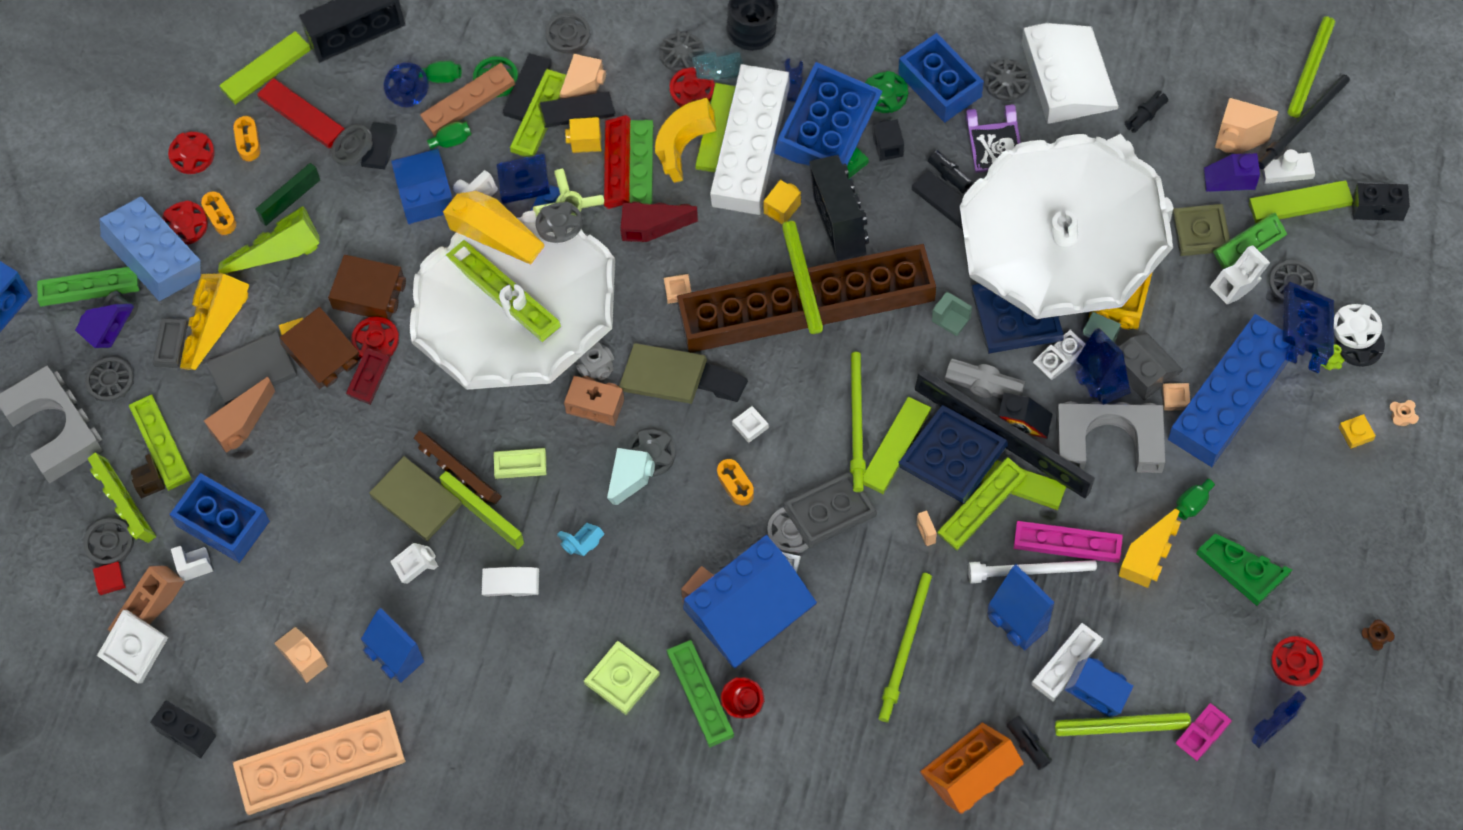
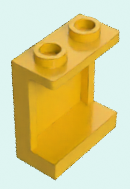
M1152 273L1122 307L1090 311L1088 318L1095 312L1120 323V327L1123 329L1138 330Z

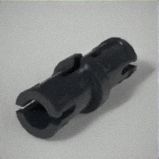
M1157 90L1148 101L1141 103L1138 106V110L1124 122L1126 128L1130 130L1134 127L1131 132L1136 133L1147 121L1155 118V113L1168 102L1167 95L1163 93L1159 97L1162 91Z
M938 150L929 156L927 162L942 174L941 177L945 181H950L961 193L969 190L973 181L968 179L959 170V166L956 163H951ZM944 166H946L950 171H952L956 175V178L953 175H951L944 168Z
M1017 716L1008 722L1006 727L1019 742L1021 751H1025L1037 769L1041 770L1052 762V758L1048 756L1038 742L1040 740L1036 734H1032L1021 716Z

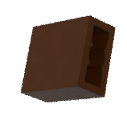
M344 254L328 298L332 309L366 317H383L390 320L392 313L395 314L398 309V296L405 289L406 277H404L399 266Z
M318 307L280 337L282 347L318 389H321L324 385L326 387L331 386L337 381V375L344 370L346 372L350 371L358 364V350L321 307Z

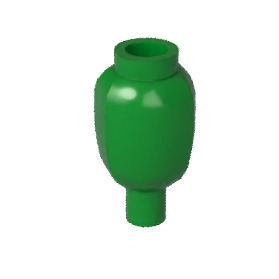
M453 61L432 62L427 68L417 69L418 78H427L433 83H452L462 76L461 65L455 64Z
M455 121L440 128L436 136L428 139L427 142L430 149L439 145L444 148H450L464 143L468 136L472 135L467 121L463 123Z
M1206 479L1202 485L1191 486L1178 497L1175 509L1180 511L1178 516L1181 519L1186 520L1188 517H1194L1205 507L1209 501V492L1215 486L1214 482Z

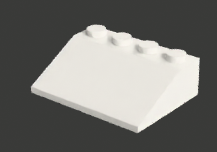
M1045 23L1023 28L1022 47L1047 124L1118 109V104L1092 27Z

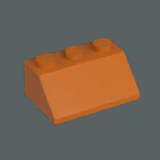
M982 722L921 770L920 773L948 806L962 814L971 809L983 796L992 792L1003 780L1012 776L1024 763L1009 738Z

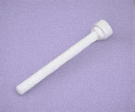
M1095 560L1018 565L1027 575L1095 571L1097 569ZM969 562L970 584L981 583L987 577L1007 576L1014 565L986 567L985 564H980V562Z

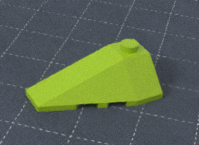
M304 206L276 222L277 226L271 233L262 232L259 234L251 247L248 245L242 246L221 261L218 266L219 273H230L298 257L303 253L308 255L318 248L317 245L320 244L319 235Z

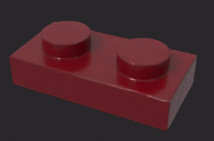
M366 348L346 392L347 396L371 405L391 358Z

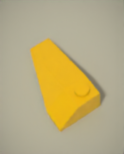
M479 191L456 194L443 211L450 230L530 265L545 247L544 243L497 199Z
M201 274L192 305L196 306L195 315L189 318L188 323L192 331L184 343L180 368L196 370L246 302L249 284L226 274Z

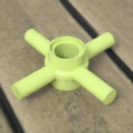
M564 169L554 171L560 191V196L556 199L555 203L570 202L580 212L582 208L604 204V197L602 195L582 198L577 192L570 191ZM551 204L534 206L533 210L536 213L535 216H537L540 213V210L544 206H549Z

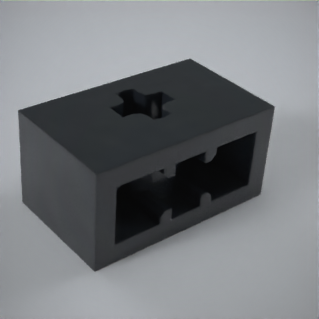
M1357 183L1352 196L1353 220L1404 221L1410 207L1408 184Z
M165 700L150 721L158 733L199 758L204 755L216 738L210 726Z

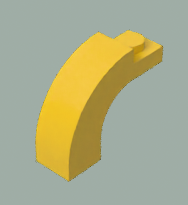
M707 98L691 102L676 110L664 122L657 135L655 153L662 163L665 174H669L674 183L683 181L681 156L685 146L697 136L716 131L714 110Z

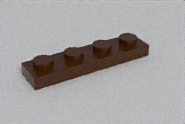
M419 430L413 439L420 444L417 448L428 457L433 454L439 459L436 462L438 466L446 472H449L451 469L457 474L455 478L464 486L468 487L470 485L476 490L474 494L485 503L490 501L497 504L502 498L497 491L429 435Z

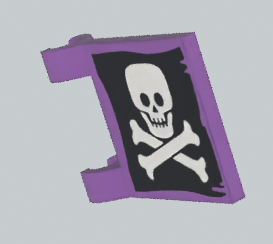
M1006 105L1004 112L1006 123L978 126L976 109L967 110L966 123L969 131L975 173L988 172L993 162L1005 150L1010 151L1017 144L1021 143L1015 105Z

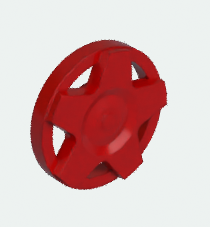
M696 67L678 71L672 77L669 86L671 98L679 107L707 98L710 102L715 88L712 76L707 71ZM695 74L702 75L704 78L698 79ZM684 76L682 82H676L680 77ZM711 87L709 94H707L706 90Z
M186 132L177 135L168 150V157L172 166L184 174H196L204 171L211 165L215 155L211 140L205 134L199 132ZM206 144L209 145L210 152L204 149ZM176 161H182L183 167L176 164ZM197 162H204L202 165L195 167Z
M192 201L176 203L166 209L162 215V219L166 223L167 221L171 223L169 227L177 235L184 236L185 239L181 240L186 245L192 244L203 237L208 227V218L201 206ZM194 209L198 210L200 213H194ZM202 225L201 229L196 234L195 228Z
M370 317L361 321L354 328L351 342L358 350L360 358L363 357L366 348L391 357L398 347L399 334L396 326L390 320L383 317ZM381 323L389 326L390 328L383 329ZM369 325L367 331H360L363 327ZM394 340L392 346L390 347L389 343ZM356 342L363 345L361 350L358 349Z
M1292 636L1281 640L1275 646L1271 655V666L1280 681L1291 686H1306L1314 682L1320 675L1323 667V657L1319 648L1312 641L1303 637ZM1294 642L1291 649L1283 647L1285 644ZM1307 646L1312 649L1315 655L1307 653ZM1276 658L1282 663L1279 668L1277 666ZM1317 668L1315 674L1310 676L1309 670ZM1294 676L1297 680H1293L1288 677Z

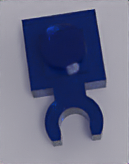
M787 58L785 61V72H789L790 87L786 101L796 103L803 83V77H799L803 72V61H799L797 68H791V60Z

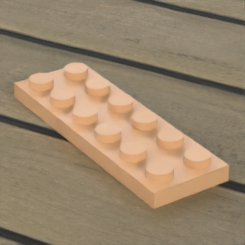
M388 710L235 761L233 766L246 813L251 815L394 767L406 761L391 712Z

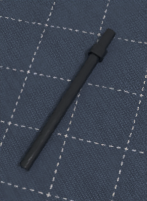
M1343 74L1277 142H1273L1266 149V154L1259 160L1260 169H1265L1273 160L1278 159L1284 153V148L1350 82V78L1347 75Z

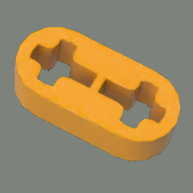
M239 117L233 127L236 148L240 158L245 161H253L259 157L261 151L258 130L251 117ZM244 126H248V134L246 135L243 132ZM246 143H250L251 145V151L246 152Z
M218 192L205 194L201 204L214 229L221 235L232 233L236 228V220L222 195ZM212 201L217 204V210H214L212 205H210ZM223 216L228 224L223 225L219 218Z
M722 460L717 467V477L735 504L741 506L749 504L754 498L752 483L735 460ZM724 469L733 470L735 479L732 480L729 474H725ZM737 485H739L743 491L747 490V496L744 497L742 494L738 495Z

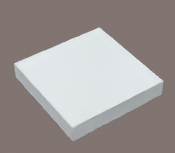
M123 610L97 656L136 683H143L168 637L130 611Z

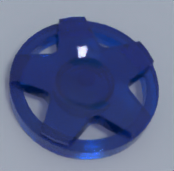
M406 62L394 66L387 73L384 80V91L387 98L393 104L400 107H413L424 99L429 90L427 74L420 66L414 63ZM404 68H410L406 73L400 71ZM420 73H421L422 76H423L424 82L418 80V79H419V76H420ZM392 78L394 85L389 88V82ZM401 97L403 102L397 101L395 99Z

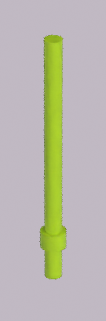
M853 352L851 353L853 459L850 461V472L853 474V491L862 492L864 490L863 474L866 472V461L863 459L861 353Z
M922 573L892 675L888 687L884 688L882 695L883 704L878 718L882 722H889L893 706L898 702L900 695L898 689L932 579V575L928 573Z

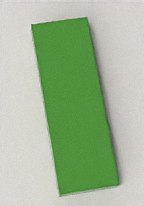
M1271 213L1215 249L1213 253L1222 269L1233 266L1247 247L1253 245L1261 252L1286 236L1287 233L1277 214Z

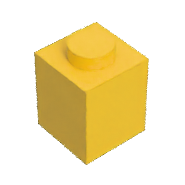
M599 117L570 119V129H565L566 144L571 143L572 153L601 151Z
M780 180L763 201L764 214L781 224L787 222L801 205V192L795 185L787 184Z

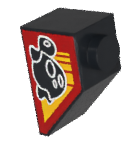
M1004 392L998 417L1027 435L1048 439L1053 414L1029 397Z

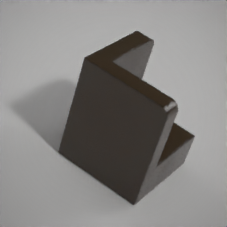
M150 453L145 455L148 464L131 471L132 483L141 499L165 489L158 468Z

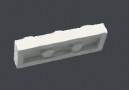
M1081 623L1033 680L1032 686L1054 701L1066 687L1077 663L1088 657L1090 658L1102 644L1103 638Z

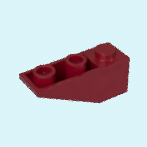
M623 203L620 227L622 241L648 242L698 222L697 206L689 204L667 205L665 203Z

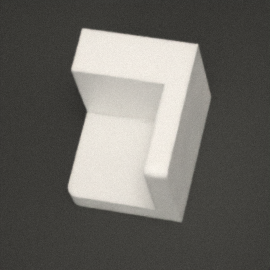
M181 546L171 549L176 570L184 581L213 572L210 557L205 547L185 553Z

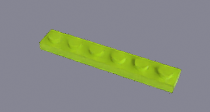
M465 240L446 254L468 279L501 307L500 291L507 285H510L512 291H515L514 284H517ZM465 247L470 254L459 261L454 254ZM525 291L527 302L520 311L514 309L513 300L517 299V296H512V300H508L511 305V309H509L510 315L541 342L561 327L560 321Z

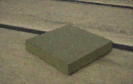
M1223 204L1173 209L1172 215L1180 256L1213 253L1215 249L1230 240Z

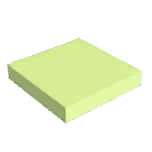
M617 641L587 676L584 684L627 715L660 673Z

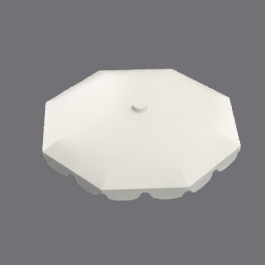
M1075 134L1060 137L1052 144L1044 140L1019 143L1014 149L1010 151L1005 150L993 162L987 176L984 179H978L969 188L960 204L970 278L1036 319L1122 307L1173 249L1168 213L1166 212L1160 176L1147 163L1133 156L1125 157L1118 147L1101 137L1090 138L1086 134Z
M534 210L522 214V217L517 218L545 245L531 265L456 232L451 238V244L447 248L440 247L433 251L421 263L419 272L415 274L413 285L415 306L411 310L410 317L412 344L467 390L552 383L612 330L615 258L605 245L591 235L586 236L582 229L574 238L566 242L551 243L545 241L536 230L535 221L537 216H535ZM574 228L567 229V233L571 232ZM553 232L545 233L550 236H555ZM463 240L468 242L517 284H514L515 291H512L510 285H507L500 291L499 298L502 307L468 279L446 256L448 252ZM463 247L454 256L461 261L470 252ZM525 291L560 321L561 327L541 342L510 315L509 309H511V305L508 300H512V296H517V299L513 300L514 309L520 311L527 302Z

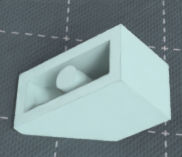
M617 448L607 496L612 504H620L648 484L649 476H653L655 462L652 461V457L648 452Z

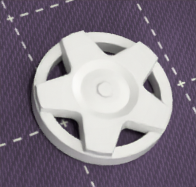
M1351 304L1343 306L1336 313L1332 328L1335 337L1342 344L1350 348L1362 349L1373 345L1379 339L1382 331V322L1378 314L1370 306ZM1340 317L1343 323L1337 326V321ZM1368 334H1375L1372 339L1367 341ZM1351 336L1354 342L1346 339L1345 337Z

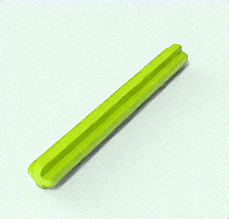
M1325 16L1322 19L1287 113L1289 116L1298 118L1301 115L1335 24L1334 18Z
M792 220L784 222L782 229L809 333H821L823 325L797 226Z
M1189 713L1057 720L1055 722V733L1057 736L1179 730L1188 729L1191 725V718Z

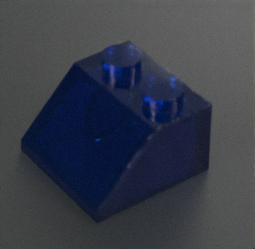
M1100 328L1095 329L1076 359L1078 370L1075 374L1080 385H1085L1093 398L1096 397L1104 405L1130 394L1131 391L1123 351Z

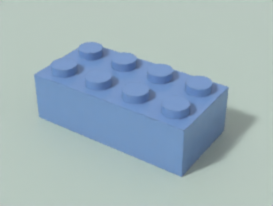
M142 196L99 219L101 238L127 267L137 275L138 279L158 301L200 279V259Z

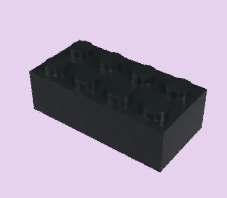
M330 0L322 6L309 9L299 15L307 41L318 63L406 26L399 0Z
M839 155L809 161L814 202L836 260L842 261L866 255L865 244H869L867 230L864 229V225H867L865 210H860L861 202L859 195H854V183L852 179H848L849 173L846 163H841Z

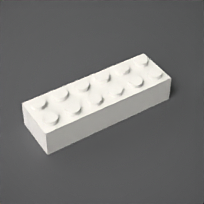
M741 64L710 193L712 207L760 215L790 87L789 72Z

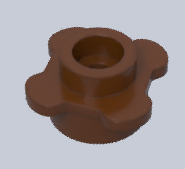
M1380 619L1374 620L1369 628H1364L1361 632L1362 637L1368 639L1372 644V648L1377 651L1381 650L1385 643L1392 642L1395 637L1394 633L1390 631L1389 626Z

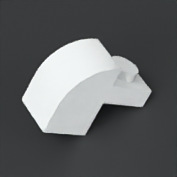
M1253 245L1249 246L1233 266L1221 271L1210 288L1226 304L1235 302L1262 279L1260 276L1270 262Z

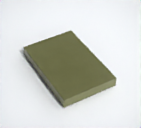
M634 343L619 387L623 389V392L692 404L707 358L705 355Z
M405 456L369 492L370 497L427 542L462 505L461 500Z

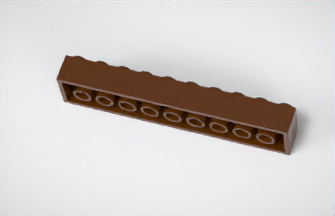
M924 244L808 268L822 325L935 301L936 284ZM794 271L677 295L678 310L689 353L808 328Z

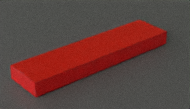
M274 78L257 94L261 101L328 149L333 146L338 135L345 130L338 123Z
M627 115L605 121L604 206L607 209L622 206L623 203H630L631 119Z

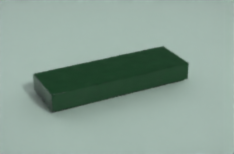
M312 163L305 166L255 209L261 223L267 226L321 180L317 168Z

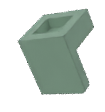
M946 292L933 309L932 322L958 336L971 319L972 306Z
M1093 312L1083 330V335L1100 342L1099 352L1108 356L1119 335L1121 324Z

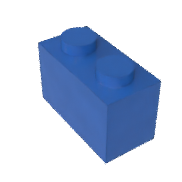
M1088 657L1077 663L1064 690L1107 717H1113L1121 713L1134 686L1128 683L1126 677L1122 674L1111 672L1104 668V664L1101 661Z

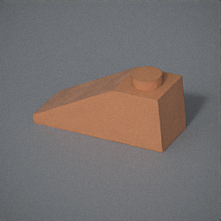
M268 377L204 420L209 432L226 453L231 449L238 448L248 438L272 398L275 389Z
M149 566L108 630L111 632L123 610L130 611L147 624H150L173 601L185 581L168 566Z

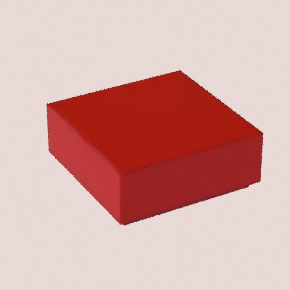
M118 561L93 569L99 595L126 588L121 565Z

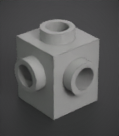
M597 342L576 361L578 364L576 368L582 377H591L596 382L598 380L602 381L608 378L611 372L614 371L612 363L614 357L607 347L603 348Z

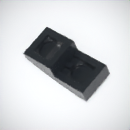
M373 122L370 128L373 144L371 149L362 157L361 167L385 170L391 157V146L397 134V125Z
M706 363L697 389L711 391L717 398L738 402L748 383V379L730 370Z

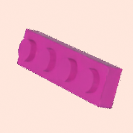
M1017 521L1013 549L1119 563L1123 535Z

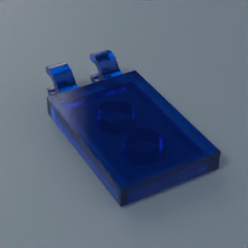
M1290 281L1284 287L1283 341L1290 344L1286 353L1287 361L1296 364L1298 354L1303 356L1305 351L1310 352L1312 357L1308 369L1319 373L1320 365L1326 366L1328 360L1334 354V300Z

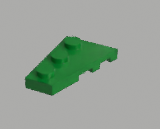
M1216 533L1196 553L1256 606L1273 592L1293 570L1286 566L1281 568L1269 562L1270 559L1263 555L1258 557L1245 550V547Z

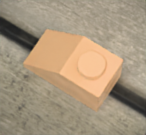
M574 54L560 92L561 99L597 93L599 85H603L606 77V70H603L602 60Z
M296 627L274 643L306 683L328 667L321 653Z

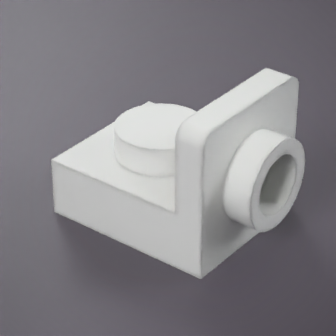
M416 543L411 544L390 561L401 582L406 584L424 570H435L438 567L433 550L428 546Z

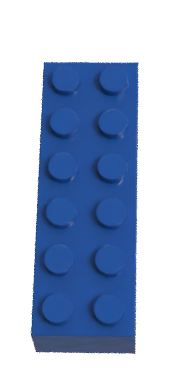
M1254 314L1174 423L1168 440L1208 466L1213 467L1296 351L1299 340L1257 314Z

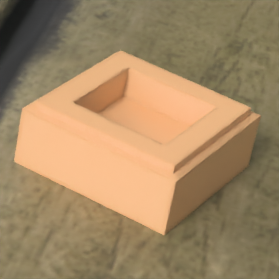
M688 274L664 278L668 304L676 303L677 295L691 292Z
M1189 383L1163 384L1164 411L1185 410L1190 403Z
M927 510L918 513L917 527L925 545L935 544L937 533Z

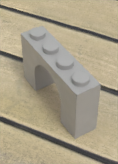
M47 365L0 393V408L13 427L35 413L46 409H55L66 414V423L61 434L53 441L30 454L50 484L86 462L87 458L95 452L99 454L103 450L98 443L102 438L94 427L89 429L86 425L90 420L83 409L76 410L74 404L77 403V400L70 389L66 392L61 386L65 384L58 371L52 373Z
M1072 401L1058 404L1056 414L1057 454L1084 470L1087 434L1098 426L1114 425L1124 429L1134 441L1136 473L1163 472L1165 466L1163 405H1155L1154 403L1130 405L1126 402L1116 403L1115 405L1103 404L1101 402L1078 404Z

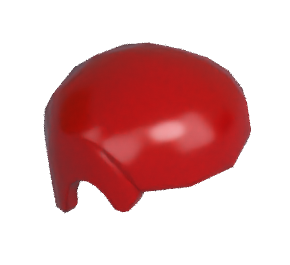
M733 678L724 685L720 694L721 705L726 712L733 717L749 719L756 716L762 710L765 702L763 689L756 681L749 678Z

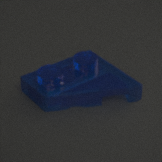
M1300 690L1297 691L1287 702L1284 701L1273 711L1274 715L1268 721L1263 719L1253 729L1255 734L1251 741L1258 748L1262 747L1299 714L1307 699Z

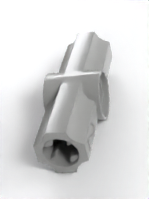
M951 359L945 376V381L969 388L973 394L983 398L995 396L1002 399L1004 392L1022 396L1025 381L1000 374L998 369L991 365L981 364L974 366L955 359Z

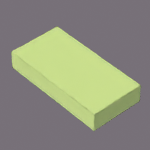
M545 448L494 452L495 479L547 475Z

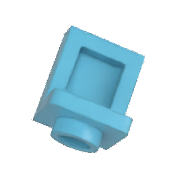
M586 523L574 536L560 531L557 536L562 540L561 546L566 552L571 555L575 553L585 556L589 550L594 549L599 544V540L605 533L598 526Z

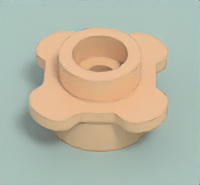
M1407 400L1405 403L1392 402L1389 408L1392 411L1393 423L1397 426H1407L1410 423L1416 424L1419 417L1415 414V403L1411 400Z

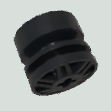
M729 0L726 31L730 41L735 46L749 51L761 50L769 46L775 39L779 8L777 0Z

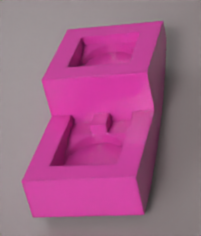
M1210 703L1175 744L1194 760L1198 761L1232 723V720Z

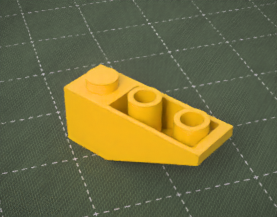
M1174 509L1130 544L1122 563L1119 577L1149 588L1152 580L1157 582L1162 570V566L1158 565L1161 557L1167 558L1172 544L1168 543L1170 535L1176 536L1181 521L1177 520L1179 510Z

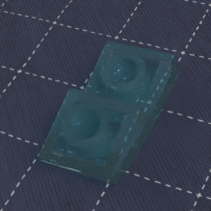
M715 52L692 58L699 79L722 80L736 78L739 75L741 64L744 65L739 52L718 58Z

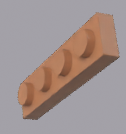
M502 63L421 113L420 116L432 134L436 136L440 128L466 117L514 86L515 82Z

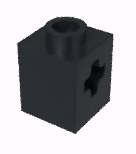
M898 119L882 120L879 123H875L873 125V138L879 160L904 157V141Z

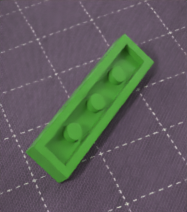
M631 120L630 203L652 204L653 120Z
M129 267L37 281L38 303L41 307L105 297L114 291H119L121 294L140 291V282L137 275Z
M692 640L668 649L667 655L709 748L733 738L732 728Z

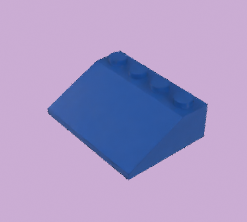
M815 62L777 139L774 153L795 163L810 165L809 161L839 155L841 163L848 165L882 94V90Z
M765 535L684 599L683 610L735 669L815 606L817 602L785 555Z

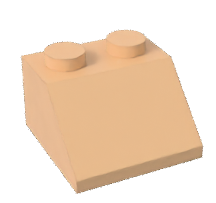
M1229 98L1215 148L1221 149L1225 153L1241 154L1269 142L1278 111Z

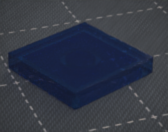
M544 154L497 164L502 204L551 194Z

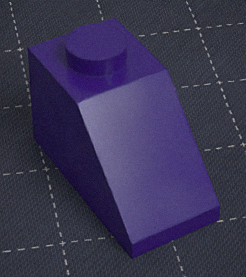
M1232 154L1204 167L1206 192L1256 190L1260 177L1258 154Z
M114 304L88 309L80 317V322L75 331L94 348H110L134 306L132 304Z

